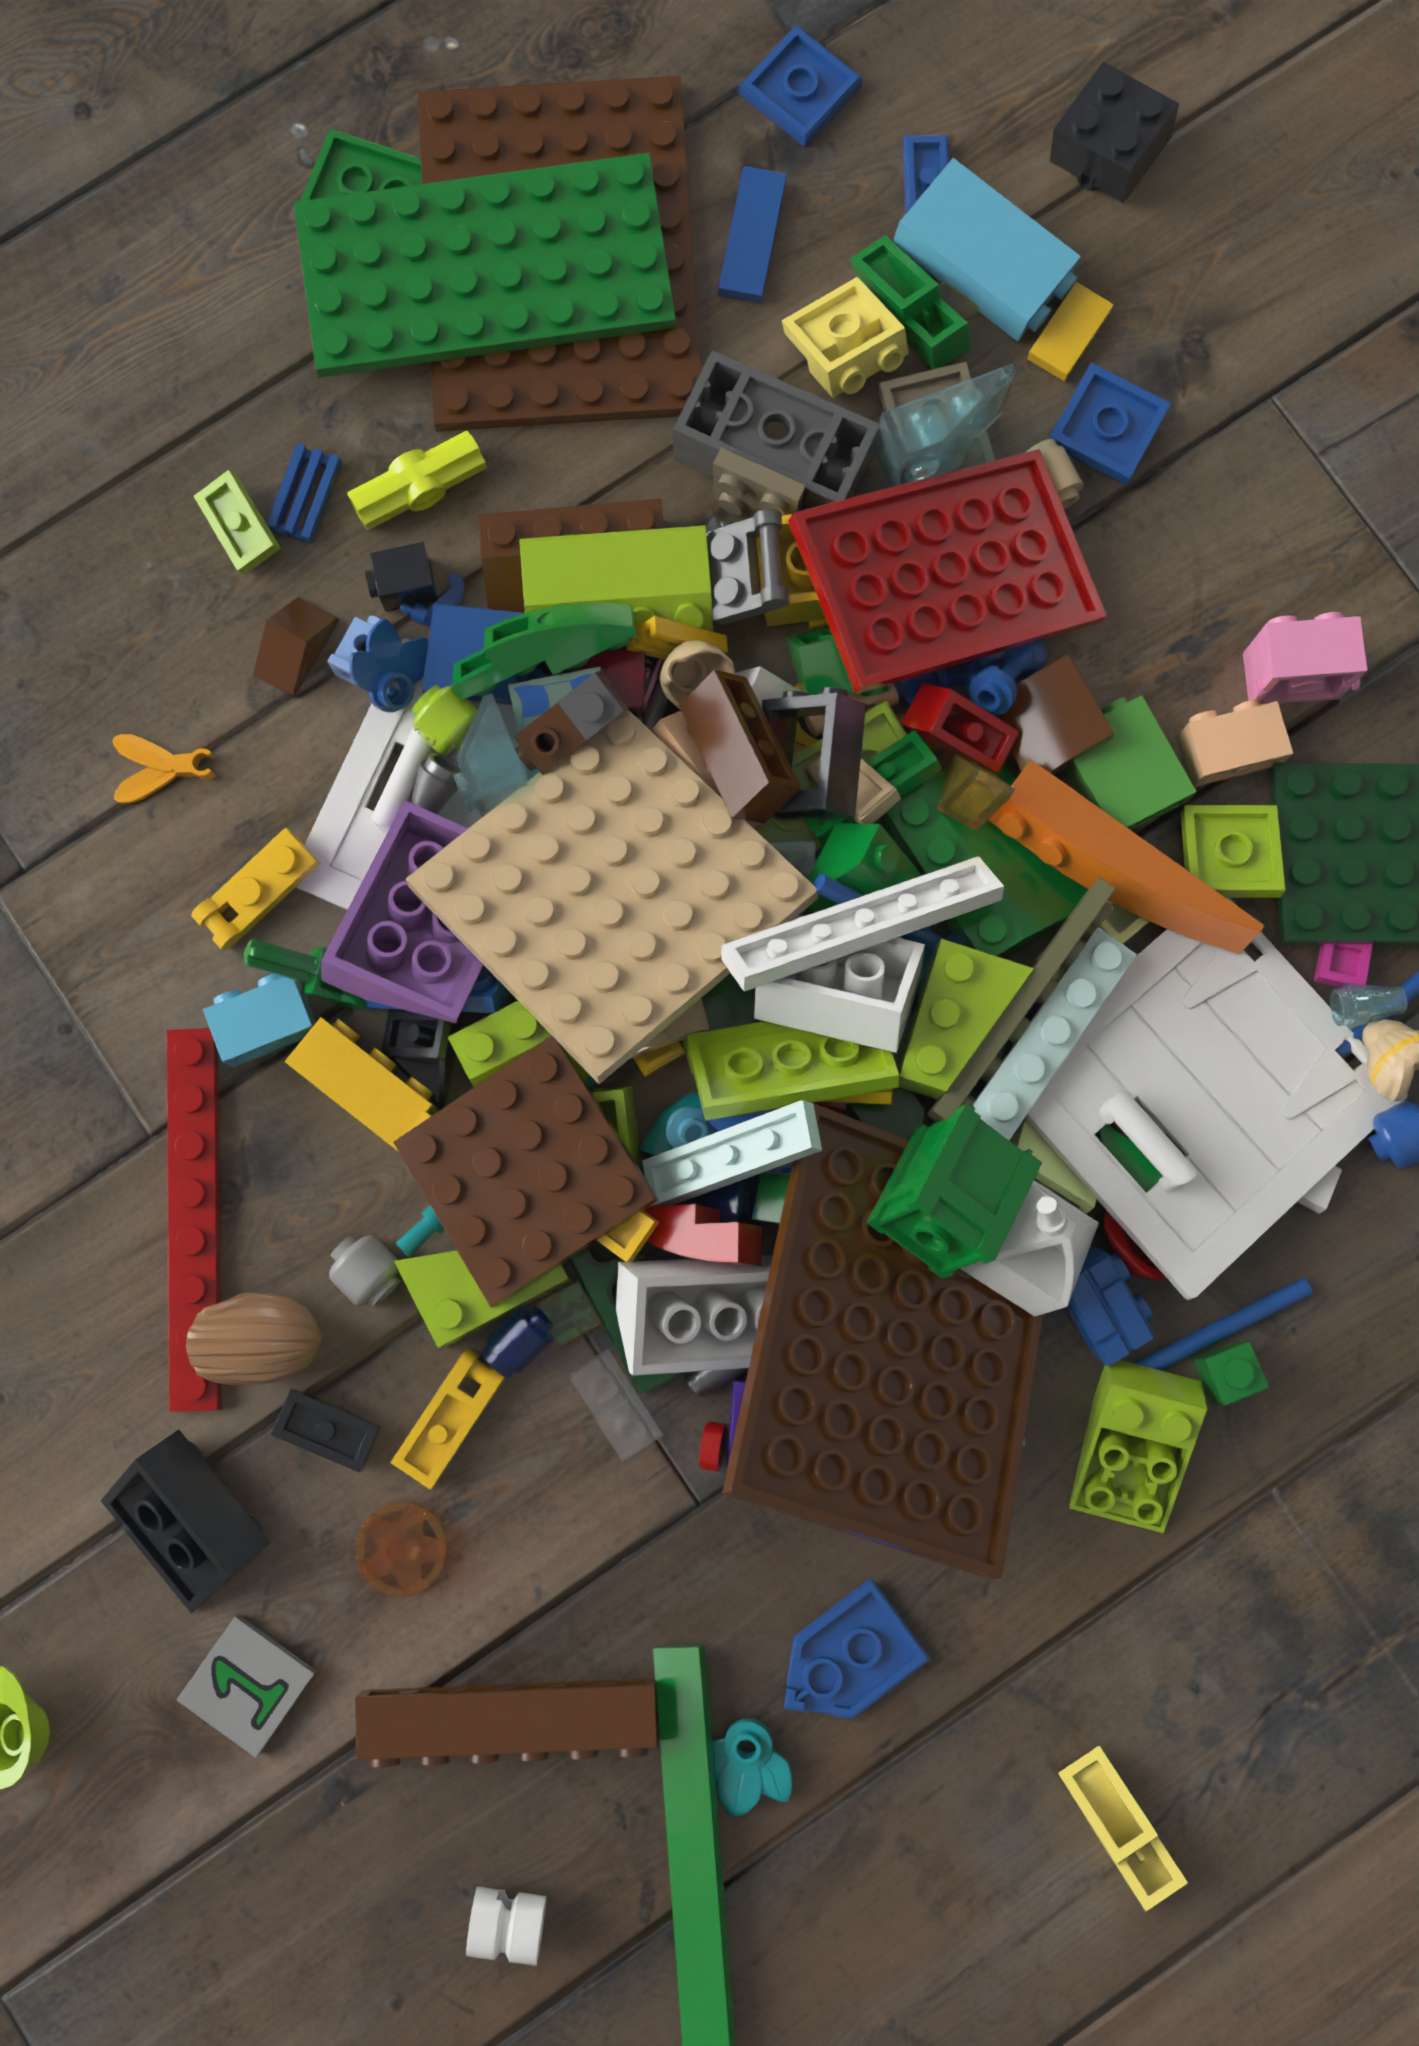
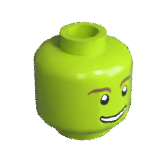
M435 685L425 692L413 706L411 711L415 714L412 724L414 730L439 754L447 755L456 749L461 753L469 731L480 710L467 698L461 700L453 686L449 685L440 688L438 685ZM478 721L467 742L468 750L479 739V732L476 730L479 726Z

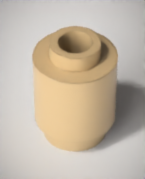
M1047 439L1034 445L1026 452L1040 449L1062 506L1066 509L1078 501L1080 498L1078 492L1083 488L1084 484L1065 448L1058 446L1054 439Z

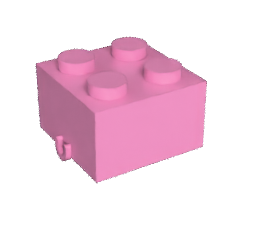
M1329 612L1315 617L1314 620L1297 621L1296 616L1290 615L1269 620L1243 653L1248 701L1259 699L1263 705L1278 701V704L1335 700L1340 699L1350 688L1358 690L1360 678L1367 672L1361 617H1344L1341 612Z

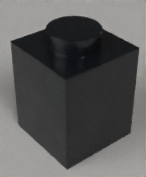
M424 542L369 553L373 568L372 570L365 571L371 598L379 597L385 612L400 609V605L403 603L415 606L416 603L425 604L438 600L430 558Z

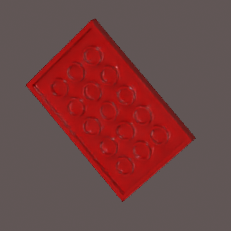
M1040 449L794 512L788 520L855 694L1099 624L1107 617Z

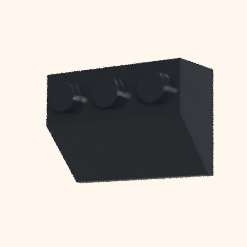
M179 1429L136 1458L100 1500L190 1613L197 1610L240 1573L271 1543L263 1533L260 1523L248 1515L233 1496L229 1485L224 1480L218 1478L202 1458L199 1448L194 1443L188 1441Z

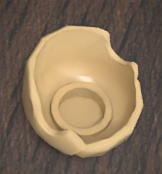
M699 640L683 642L674 648L662 666L660 685L663 693L668 700L680 709L679 705L714 669L735 674L733 661L714 644Z

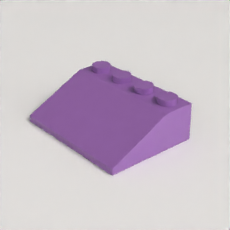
M404 800L321 960L322 981L368 1001L453 1023L457 1022L484 965L408 887L406 878L469 828Z

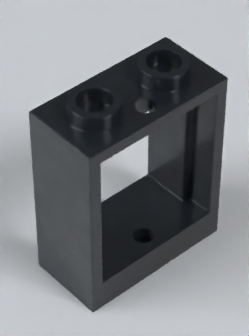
M835 687L820 688L817 695H810L800 691H785L782 694V698L763 700L762 710L791 768L797 717L825 715L818 789L798 791L771 818L787 821L855 817L866 704L849 698L847 690Z

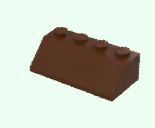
M662 498L479 514L481 561L488 609L525 613L520 539L663 529Z

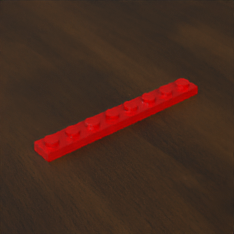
M210 1028L167 1030L169 1412L222 1409L221 1384L198 1376L194 1366L190 1365L186 1350L187 1334L197 1314L205 1307L221 1302L218 1049Z

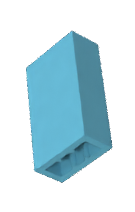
M954 158L951 159L900 220L893 242L905 254L910 256L916 264L1017 342L1028 329L1035 333L1041 327L1051 312V309L1047 307L1055 296L1062 300L1078 279L1073 274V271L1081 257L1079 254Z

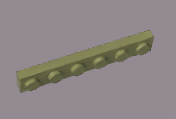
M1102 878L1096 880L1089 887L1032 968L1034 970L947 1092L939 1097L926 1114L936 1122L943 1121L951 1117L955 1109L965 1104L969 1107L974 1103L976 1098L969 1094L979 1079L987 1083L995 1074L1004 1060L997 1055L1007 1040L1015 1044L1031 1023V1020L1025 1017L1026 1013L1035 1001L1042 1006L1053 993L1059 983L1052 978L1062 963L1070 967L1083 951L1086 944L1080 940L1081 936L1089 925L1097 929L1108 916L1113 905L1108 903L1107 900L1116 888Z

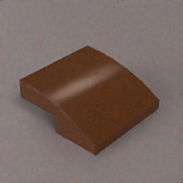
M1068 654L1017 684V696L1014 704L1004 714L994 715L1019 731L1009 752L1021 772L1033 760L1049 773L1055 775L1070 767L1072 760L1114 738L1111 726Z

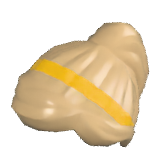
M1387 1019L1368 1023L1363 1029L1362 1041L1368 1050L1367 1074L1376 1088L1378 1096L1390 1102L1400 1101L1407 1095L1414 1071L1419 1070V1030H1413L1402 1022Z

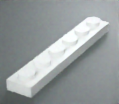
M978 856L723 944L721 959L743 991H747L1001 901L1004 885Z

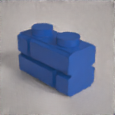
M1096 1246L1088 1250L1066 1309L1093 1356L1107 1366L1127 1356L1131 1350H1136L1154 1338L1155 1334L1148 1323L1153 1318L1150 1307L1139 1293L1132 1295L1125 1283L1126 1280L1131 1278V1275L1124 1262L1116 1253L1110 1255Z

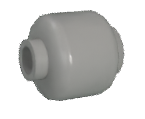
M373 1235L364 1236L357 1241L352 1236H349L330 1255L335 1260L329 1272L330 1280L357 1306H363L367 1303H370L373 1307L377 1306L401 1282V1279L397 1276L399 1270L394 1262L398 1259Z

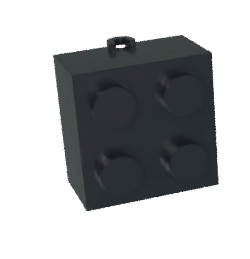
M1102 62L1055 126L1050 162L1075 175L1079 185L1084 189L1090 190L1094 186L1124 203L1172 138L1179 103L1111 65ZM1085 176L1090 179L1089 183L1084 181Z

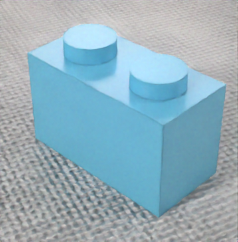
M271 974L257 982L259 987L242 994L240 990L223 993L213 999L214 1005L202 1009L223 1063L234 1068L301 1041L315 1025L316 1020L306 995L301 994L302 984L300 981Z

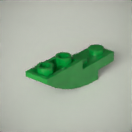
M576 603L538 609L508 618L485 628L484 649L453 664L452 686L461 700H464L474 694L481 696L491 692L497 687L499 682L515 674L518 676L526 675L536 669L540 662L544 660L553 675L565 669H578L586 664L590 657L607 649H619L626 645L633 636L637 635L635 612L631 605Z

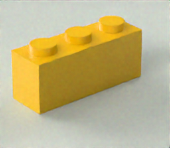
M320 1017L284 1062L396 1150L393 1142L409 1132L424 1111L435 1114L438 1110L428 1102L433 1093L412 1076L404 1083L391 1073L397 1065L375 1047L370 1054H367L358 1047L355 1042L359 1039L360 1035L341 1020L337 1019L333 1025H330Z

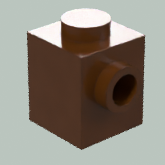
M558 703L513 736L519 744L515 748V752L530 771L537 768L542 775L587 742Z

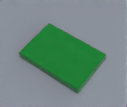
M330 128L300 201L422 184L421 158Z

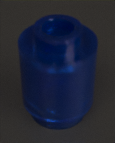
M519 1306L487 1338L488 1345L482 1350V1353L493 1369L502 1376L509 1378L515 1372L521 1373L554 1341L553 1334L550 1331L554 1325L550 1318L539 1308L533 1306L531 1309H528L524 1306Z

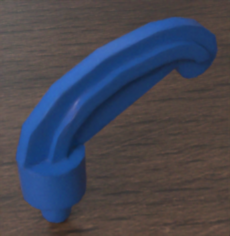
M452 573L448 577V584L451 588L435 604L459 606L465 590L464 582L460 575ZM406 603L400 605L402 612L411 615L410 620L424 626H431L433 605L429 608L416 603L415 607Z

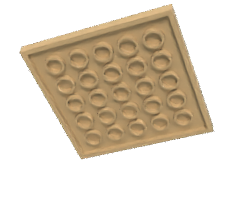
M626 710L543 775L540 772L406 878L408 887L598 1084L603 1082L731 973L721 959L723 944L790 922L818 899L816 887L745 820L732 818L725 807L724 800L629 710Z

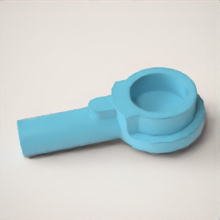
M688 1106L676 1110L669 1117L666 1125L667 1141L673 1149L719 1132L707 1120L705 1121L703 1110L698 1107Z

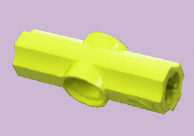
M465 431L426 452L415 449L403 453L391 463L388 472L347 492V495L363 526L368 531L408 509L418 512L432 507L444 497L447 489L487 469L486 462L472 435Z

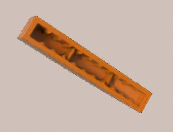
M1033 760L1027 764L1006 791L988 818V821L1000 828L1005 835L1014 838L1039 856L1043 862L1053 866L1085 888L1089 889L1096 880L1102 878L1116 888L1107 901L1147 921L1191 939L1240 954L1265 926Z

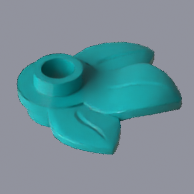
M749 1718L740 1719L728 1728L725 1737L712 1740L715 1780H718V1795L721 1804L728 1813L734 1817L746 1814L757 1804L761 1794L780 1802H787L789 1800L793 1786L790 1763L781 1753L773 1749L772 1735L762 1722ZM750 1740L754 1743L756 1750L753 1752L745 1751L740 1747L739 1742Z

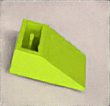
M1122 1360L1112 1365H1104L1092 1402L1069 1509L1164 1533L1207 1412L1202 1382Z

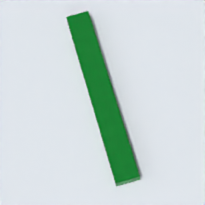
M705 1644L658 1646L653 1648L682 2046H736Z

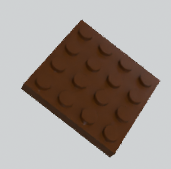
M550 1036L393 1142L490 1307H498L595 1243L604 1235L630 1220L638 1212L645 1210L659 1200L571 1057L553 1036Z

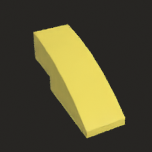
M1100 1746L1058 1773L1145 1912L1188 1884L1158 1838V1834Z

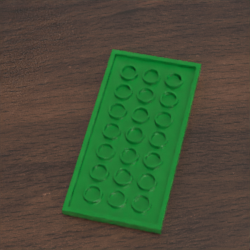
M649 153L294 202L315 370L319 378L676 328Z

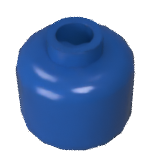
M1408 1099L1378 1113L1373 1119L1376 1134L1368 1137L1380 1162L1382 1163L1390 1159L1395 1167L1401 1170L1419 1164V1104L1414 1100Z

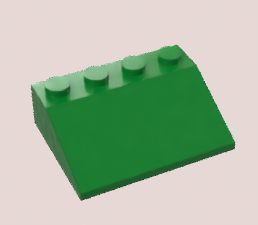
M970 761L923 782L903 795L901 800L880 817L879 823L922 875L978 856L1004 885L1002 900L944 920L951 933L955 934L961 945L1006 959L1064 924L1088 889L1062 874L1053 866L1043 862L1035 853L1014 838L1005 835L1000 828L988 821V818L1016 778L1005 762L999 772L995 773Z

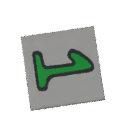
M238 1614L230 1622L179 1695L177 1701L256 1758L317 1671Z

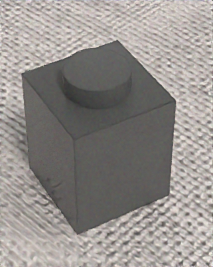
M601 670L595 672L557 701L586 741L629 709L628 705Z

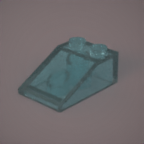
M1013 363L882 412L874 452L890 488L945 474L950 471L1003 413L1016 374Z

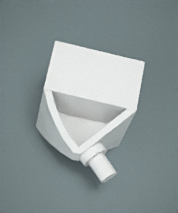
M1034 1180L996 1260L986 1264L980 1261L963 1267L961 1270L1034 1317L1067 1307L1099 1222Z

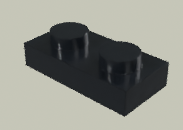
M290 1389L270 1435L360 1473L365 1467L382 1426L296 1389Z

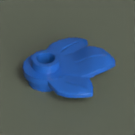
M381 619L368 633L366 651L351 653V676L358 687L369 692L370 700L377 709L392 713L405 708L411 702L414 694L413 685L424 676L428 639L419 637L402 644L401 638L390 621ZM390 684V691H389V693L387 694V688H388V685Z

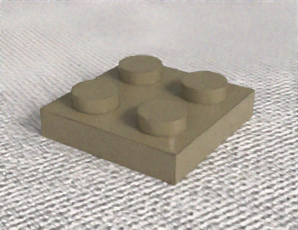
M720 448L713 462V500L717 501L723 510L734 515L744 513L751 517H754L756 512L765 509L779 510L781 515H790L803 510L806 485L729 450Z

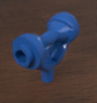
M1040 640L972 660L966 667L948 668L946 674L949 686L966 685L974 704L992 715L1004 714L1016 700L1017 684L1015 679L1017 677L1019 679H1027L1040 671L1047 662L1048 650L1045 643Z

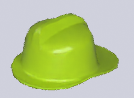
M0 1665V1789L14 1786L24 1776L29 1766L40 1761L49 1745L50 1724L45 1711L29 1695L25 1694V1690L17 1676L7 1667Z

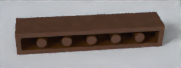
M655 1678L362 1690L355 1697L356 1760H370L371 1767L384 1768L399 1765L400 1758H419L421 1765L432 1766L449 1763V1756L468 1755L469 1762L492 1763L499 1760V1754L519 1753V1760L541 1761L549 1758L548 1752L568 1751V1757L571 1759H590L598 1756V1750L618 1749V1756L621 1757L644 1756L648 1754L647 1748H657Z

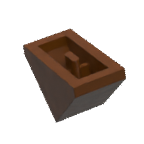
M297 597L266 620L253 675L295 698L338 624V617Z

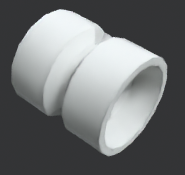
M477 1886L469 1923L466 1956L495 1960L500 1953H505L510 1963L537 1966L547 1896L519 1892L512 1900L508 1899L505 1890Z

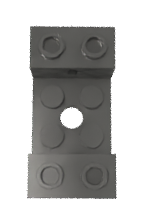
M712 350L673 428L674 460L713 477V462L722 447L806 485L803 510L855 497L875 455L880 424ZM771 422H781L788 427L789 434L781 440H773L765 435L763 429Z

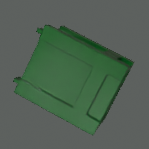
M965 1104L955 1109L951 1117L932 1124L930 1127L923 1125L914 1130L866 1222L879 1233H885L928 1265V1269L942 1279L953 1276L956 1270L980 1261L986 1264L996 1260L1042 1165V1162L1032 1155L1033 1151L1031 1149L1022 1151L981 1120V1116L975 1112L976 1108L973 1105L968 1107Z

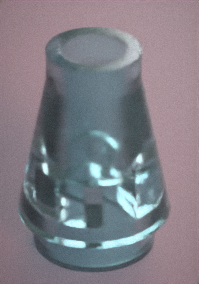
M1344 983L1342 988L1332 990L1330 1007L1336 1025H1346L1349 1029H1355L1393 1015L1404 1014L1407 1010V997L1401 986L1386 987Z

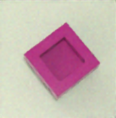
M1324 944L1320 946L1314 982L1357 992L1362 991L1366 987L1373 944Z

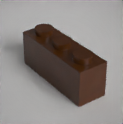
M714 669L679 707L687 722V730L696 741L705 760V768L713 777L731 817L765 824L801 790V787L747 677Z

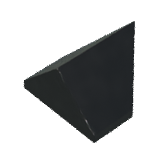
M389 1010L381 1053L392 1060L408 1078L412 1076L433 1093L430 1100L440 1110L443 1109L447 1103L456 1054L448 1037L460 1031V1020L458 1019L456 1023L406 1010Z

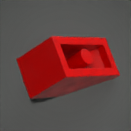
M923 682L901 725L911 731L915 730L918 735L933 744L995 773L999 772L1019 733L1015 728L955 691Z

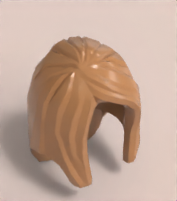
M248 1292L205 1307L199 1312L189 1328L186 1338V1350L190 1365L194 1366L196 1374L204 1379L215 1383L238 1386L268 1384L292 1378L307 1369L321 1347L322 1333L309 1309L292 1298L272 1293Z

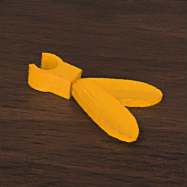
M120 734L113 738V745L122 756L147 767L130 776L119 785L114 794V800L118 803L131 804L141 801L172 782L177 776L198 777L202 780H211L216 777L209 768L204 771L198 770V764L202 759L211 758L214 760L216 758L207 749L201 748L192 753L173 755L162 747L132 734Z

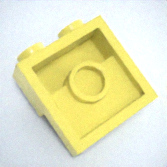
M858 277L782 320L784 334L806 357L810 373L832 398L843 392L846 394L858 392L864 386L868 377L880 370L885 372L896 370L902 364L904 356L909 354L905 327Z

